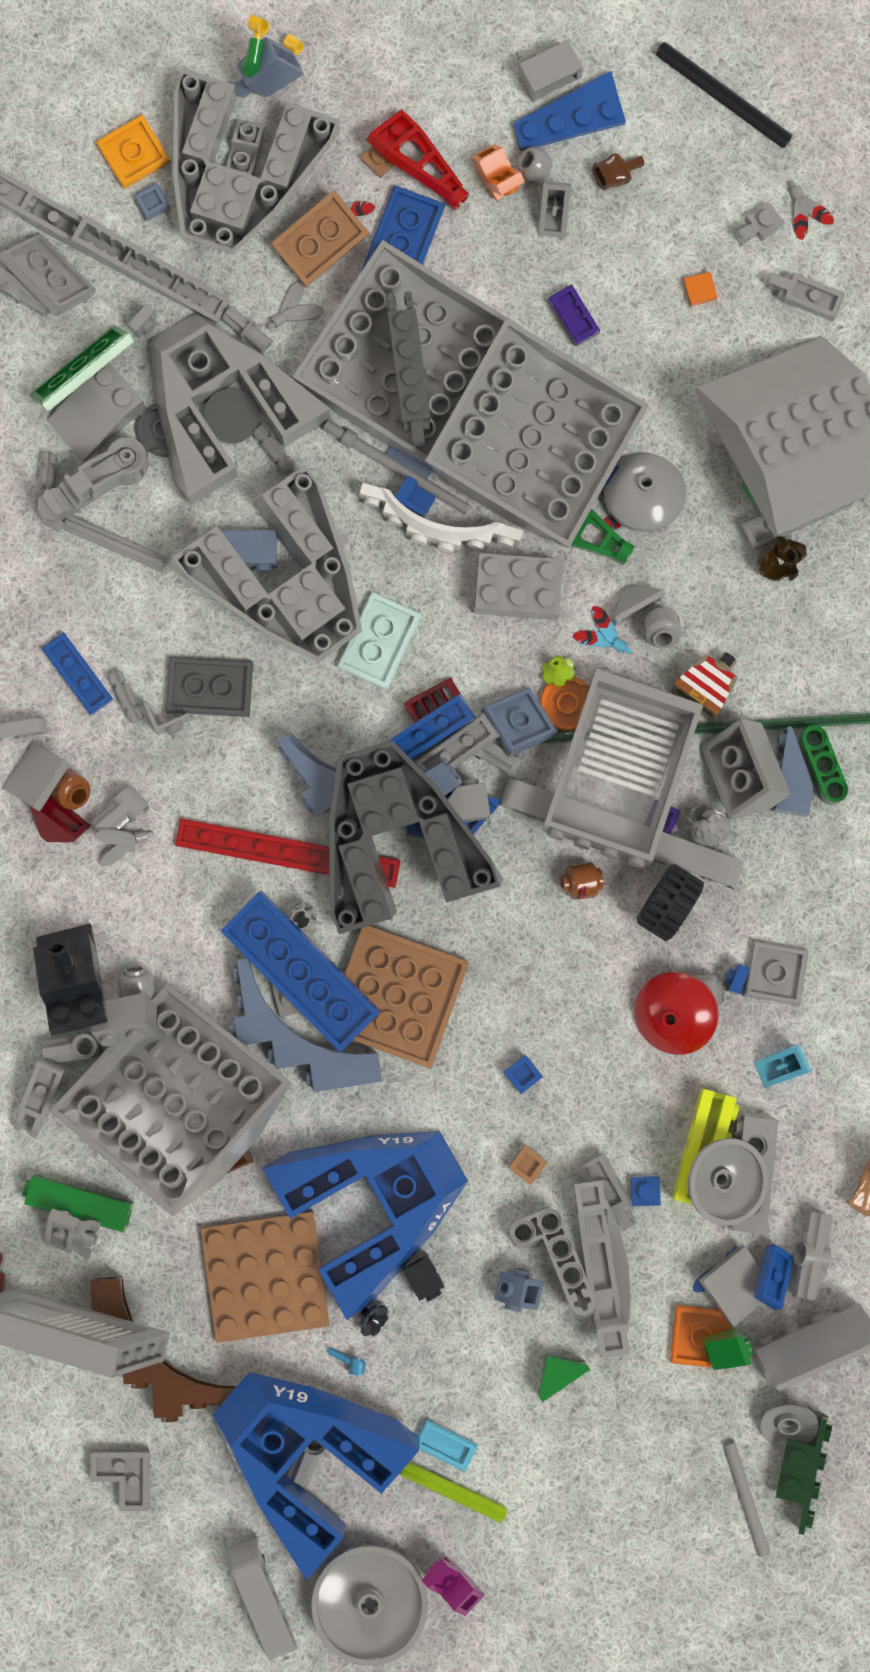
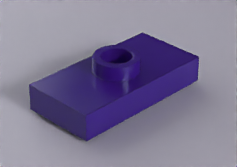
M572 284L548 298L549 304L576 347L600 333L599 327Z

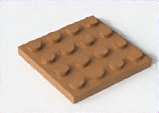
M371 926L361 928L345 975L382 1012L353 1041L431 1069L469 962Z
M314 1211L299 1213L291 1219L288 1215L200 1228L216 1343L330 1326L324 1279L318 1270L321 1266Z

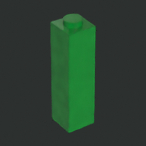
M39 1175L32 1176L31 1180L27 1179L22 1191V1196L26 1197L25 1205L51 1212L52 1208L58 1211L65 1210L81 1221H98L101 1223L100 1226L119 1232L127 1230L134 1203Z

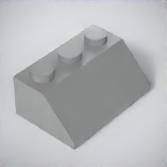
M740 718L701 747L730 820L771 809L791 795L762 723Z

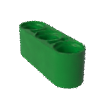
M817 725L809 726L799 735V747L820 799L825 804L835 805L844 800L848 795V785L826 731ZM808 733L817 735L819 739L817 746L808 744L806 740ZM818 759H825L828 762V772H821L817 768ZM830 784L837 786L839 789V796L836 799L831 798L827 793V787Z

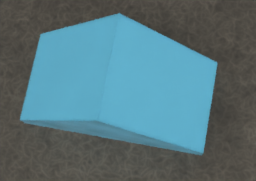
M795 1044L754 1062L765 1088L811 1071L800 1045Z

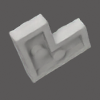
M93 1450L91 1452V1482H119V1511H149L150 1450Z

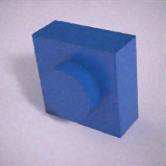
M737 964L735 969L730 967L724 983L728 984L726 991L739 995L750 968L741 964Z
M526 1054L503 1071L520 1094L543 1078Z
M659 1176L631 1177V1200L633 1206L661 1205Z

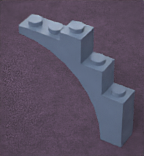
M289 732L277 741L280 745L278 750L286 761L290 760L296 767L295 774L303 784L307 783L309 785V788L301 793L304 797L302 801L307 810L311 813L315 812L318 817L331 807L336 768L315 756L303 746L292 732ZM447 759L423 771L438 786L444 796L463 782Z
M247 958L237 959L238 966H233L235 983H240L242 994H237L239 1011H244L245 1016L234 1018L235 1024H230L231 1035L244 1045L272 1041V1047H268L270 1064L275 1063L276 1069L310 1064L311 1069L306 1070L308 1087L313 1086L314 1092L382 1082L378 1053L350 1054L336 1052L315 1045L294 1033L275 1015L264 1000L255 981L251 962Z

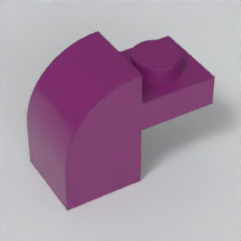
M446 1556L433 1563L428 1568L427 1575L421 1580L428 1589L440 1594L455 1612L464 1616L485 1596L475 1582Z

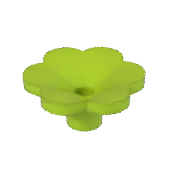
M554 656L551 661L544 663L542 666L544 682L547 684L553 683L555 686L561 687L565 685L566 681L572 680L575 677L573 669L575 664L573 660L569 658L564 659L562 656Z

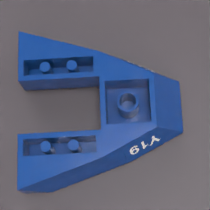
M440 1131L373 1135L292 1151L262 1168L290 1219L364 1176L367 1177L393 1225L326 1262L318 1269L346 1320L371 1304L427 1242L468 1182Z
M251 1372L243 1378L212 1414L240 1477L306 1580L344 1538L345 1532L344 1521L284 1474L313 1440H316L381 1494L419 1452L420 1438L397 1419L311 1386Z

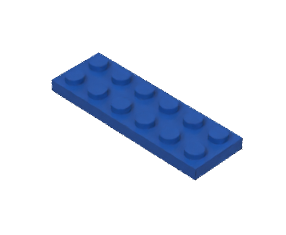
M262 890L221 930L241 953L339 1052H342L382 1012Z

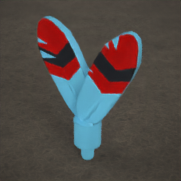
M599 606L592 607V618L600 632L581 630L573 634V639L582 645L613 647L621 653L623 651L627 654L632 653V650L627 647V643L618 638L609 616Z

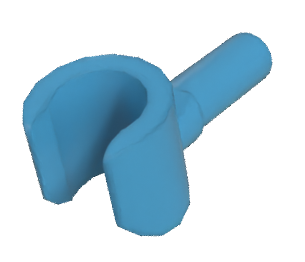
M333 1348L329 1349V1355L349 1364V1374L355 1376H362L364 1374L366 1363L363 1359L359 1360L357 1357H350Z

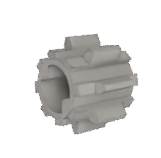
M304 902L301 905V909L298 910L296 907L290 906L293 913L288 917L299 927V923L295 922V917L298 913L305 912V917L309 918V924L300 929L302 931L307 930L308 933L313 935L312 925L320 924V921L313 919V915L317 910L307 911V905Z

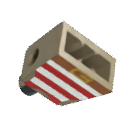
M723 652L717 661L705 655L676 680L671 693L702 704L701 715L714 723L736 683L737 676L730 671L737 663V660L727 652Z

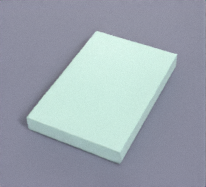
M371 591L360 615L362 632L348 641L337 664V668L388 690L422 614Z

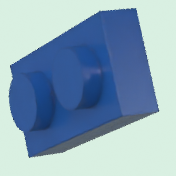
M775 1244L766 1246L754 1298L773 1310L783 1308L794 1259L791 1254Z

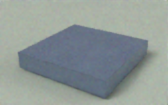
M530 687L484 706L481 710V713H485L499 733L500 737L497 739L508 757L556 737L558 733Z

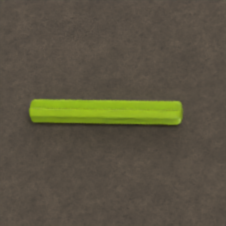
M409 1462L400 1472L402 1477L494 1521L502 1523L507 1515V1508L412 1462Z

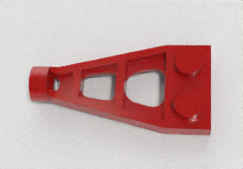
M402 109L374 129L367 137L366 141L386 160L442 196L454 210L460 207V202L464 203L470 194L462 187L463 184L423 129ZM412 141L419 147L424 157L419 161H413L400 151V148L407 142ZM429 163H433L443 177L438 180L424 171L423 168Z

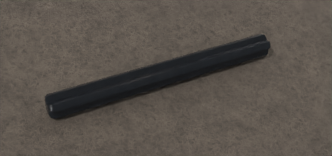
M663 42L658 47L656 56L781 148H785L789 144L792 134L667 42Z

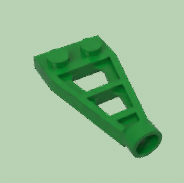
M592 508L571 544V547L613 559L622 565H625L628 556L631 555L635 548L634 545L622 539ZM588 524H593L604 533L605 538L601 544L594 545L582 539L581 535ZM621 546L618 553H615V547Z

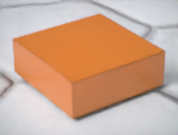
M711 272L684 278L683 283L690 307L717 300L718 296Z

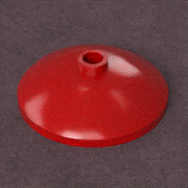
M669 971L654 976L641 988L635 1001V1020L640 1033L653 1047L668 1054L685 1055L701 1049L712 1038L718 1025L719 1012L713 993L705 983L688 973ZM667 1015H673L676 1022H670Z

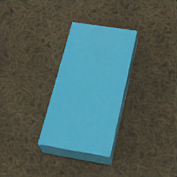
M428 1419L425 1420L418 1435L420 1438V1450L464 1472L478 1446Z

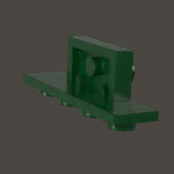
M822 1416L816 1445L787 1439L776 1497L804 1505L798 1532L801 1535L805 1534L806 1527L812 1529L815 1511L810 1510L812 1499L818 1500L821 1482L816 1481L818 1470H824L827 1454L821 1453L823 1442L830 1441L833 1426L827 1424V1416Z

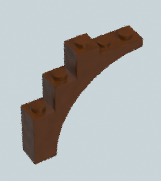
M123 1276L93 1278L91 1280L92 1310L134 1322L125 1297ZM165 1360L123 1374V1384H131L132 1389L147 1388L148 1383H152L154 1418H161V1422L179 1421L178 1417H183L185 1414V1405H189L190 1409L207 1408V1404L218 1403L219 1407L237 1387L216 1385L197 1380L178 1371Z

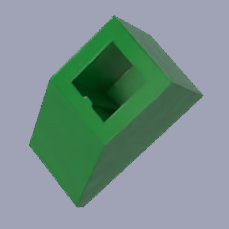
M734 1328L701 1338L709 1365L713 1370L751 1364L749 1356L753 1355L750 1341L748 1338H745L744 1334H740Z

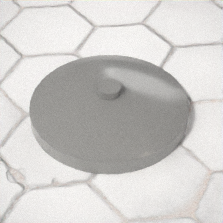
M378 1544L353 1546L334 1556L325 1565L316 1580L311 1605L316 1631L327 1648L341 1659L362 1666L386 1664L398 1659L410 1650L424 1629L428 1613L426 1586L421 1581L423 1578L416 1566L402 1553Z

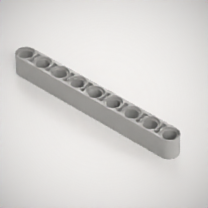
M509 778L500 806L504 808L506 806L516 809V812L529 817H539L544 822L554 793ZM564 797L556 821L565 826L641 852L649 830L648 826ZM664 832L661 834L653 861L663 865L664 863L676 864L689 873L701 875L700 878L716 884L717 882L726 884L731 889H735L744 864L743 861Z

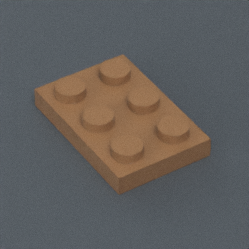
M333 190L272 241L271 245L307 288L369 236L370 233L338 193Z

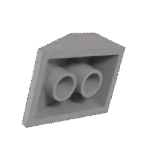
M109 362L74 390L48 419V422L84 462L144 412L146 406L140 396Z

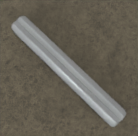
M72 515L64 520L65 527L63 529L69 533L159 572L166 566L167 557Z

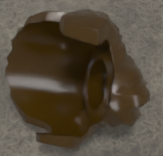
M776 537L767 543L759 553L757 566L760 574L773 581H780L784 577H789V581L794 580L799 575L796 564L807 556V547L805 544L791 539L788 540L785 537ZM778 558L784 561L785 563L780 564Z

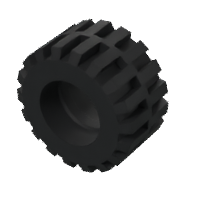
M676 864L670 866L642 907L637 917V924L665 942L670 940L679 930L700 897L704 882Z

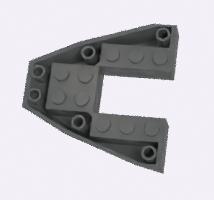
M393 740L339 756L337 760L329 818L330 910L338 934L390 920L397 912L372 836L420 822L446 903L500 887L504 880L492 859L438 786Z

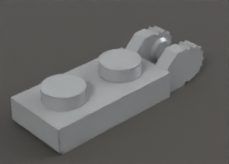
M42 1057L38 1059L18 1108L20 1112L14 1125L15 1130L20 1131L26 1123L27 1116L30 1115L36 1118L30 1130V1136L35 1139L37 1138L44 1121L48 1117L67 1068Z

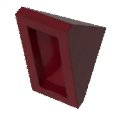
M49 796L40 811L30 807L39 834L46 842H75L91 827L77 813L63 808L51 796Z

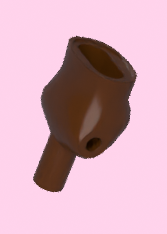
M614 153L606 160L594 163L592 171L597 184L605 191L609 188L621 187L629 183L632 179L630 171L643 167L645 162L642 156L625 161L618 153Z

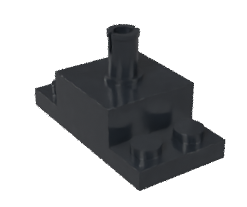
M91 923L36 937L37 947H33L39 994L46 1006L48 1027L51 1035L55 1036L108 1022L95 936Z

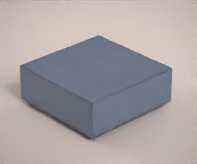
M158 183L133 195L147 221L171 209Z

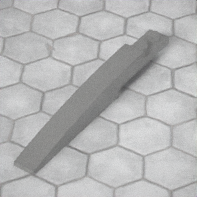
M0 170V205L23 217V221L194 313L216 324L218 323L230 302V298L85 215L84 217L79 216Z

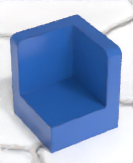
M409 475L395 496L403 506L425 518L435 501V496L418 487V481Z

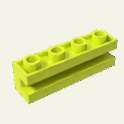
M700 1088L672 1199L692 1204L688 1192L690 1167L695 1157L705 1146L719 1139L731 1138L732 1132H729L728 1129L731 1120L735 1121L738 1114L739 1105L735 1104L737 1098Z

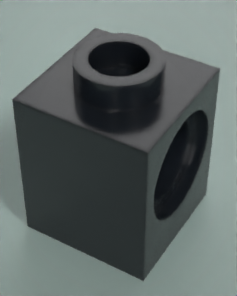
M428 1254L403 1268V1272L419 1301L425 1298L427 1302L442 1294L440 1289L445 1287Z

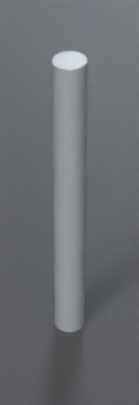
M733 1441L724 1444L759 1557H766L770 1555L769 1547L736 1443Z

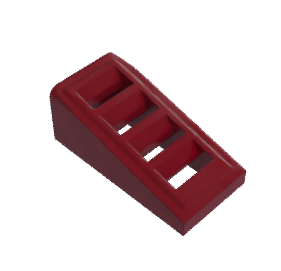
M451 677L403 703V707L413 723L422 719L414 706L417 703L420 704L427 716L431 712L424 699L429 698L436 710L440 707L433 695L438 692L444 704L449 699L444 693L443 688L448 687L453 697L461 694Z

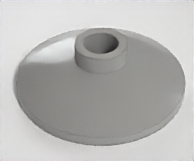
M782 1403L769 1408L763 1414L760 1421L763 1436L774 1445L780 1441L787 1442V1439L809 1443L816 1437L819 1427L816 1415L807 1407L795 1403Z

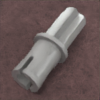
M234 307L226 310L222 317L223 320L240 334L242 340L245 338L261 354H264L272 345L273 340L255 326V321L250 322Z

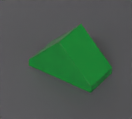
M546 1353L538 1390L541 1401L544 1402L590 1371L587 1363Z

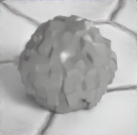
M703 802L701 805L690 810L691 813L687 818L686 826L687 833L689 834L688 838L692 842L704 847H714L722 843L723 838L726 839L728 837L731 820L728 818L727 813L714 808V806L707 802Z

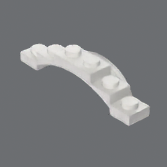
M363 483L360 490V499L364 500L365 505L377 509L380 508V505L385 506L383 517L388 518L387 522L398 527H403L404 523L407 524V536L411 537L410 540L420 545H426L427 542L437 544V549L443 552L453 553V550L460 551L462 541L468 542L467 546L469 548L482 551L483 547L489 549L492 538L497 540L498 545L506 548H512L513 545L519 546L523 530L499 522L478 527L447 526L427 520L403 506L388 489Z

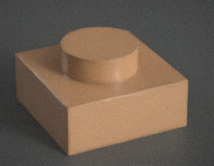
M373 146L361 157V161L380 179L394 166Z
M524 1145L508 1168L532 1185L548 1162Z

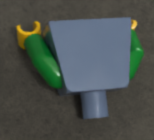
M251 15L248 20V28L254 31L253 38L250 37L247 55L237 66L242 79L234 85L237 93L242 98H245L253 91L269 97L304 74L296 58V55L303 51L304 46L292 34H288L285 37L283 45L268 37L262 39V36L269 31L270 25L262 17Z

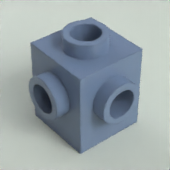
M513 1268L512 1273L500 1271L494 1300L505 1303V1309L521 1312L522 1308L538 1310L544 1282L529 1277L530 1272Z

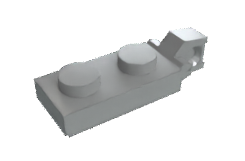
M772 272L766 284V288L779 292L777 297L784 302L831 321L835 320L845 295L841 291L797 273L793 275L786 273L785 277Z
M604 1151L579 1164L578 1169L586 1182L602 1180L605 1199L611 1206L622 1230L625 1231L633 1227L636 1221L631 1213V1210L634 1209L631 1203L632 1200Z

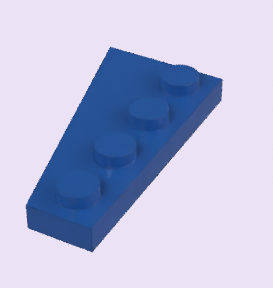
M612 71L516 121L513 127L520 152L530 147H540L625 125L626 120Z

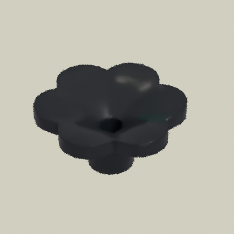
M374 1305L370 1309L364 1308L361 1311L360 1317L362 1319L360 1325L362 1326L361 1334L363 1336H375L380 1332L381 1327L389 1319L388 1315H386L388 1308L385 1305L379 1307Z

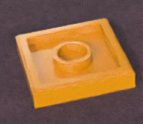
M143 114L96 141V145L124 189L171 163L169 156Z

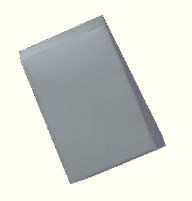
M543 182L539 236L566 238L571 184Z

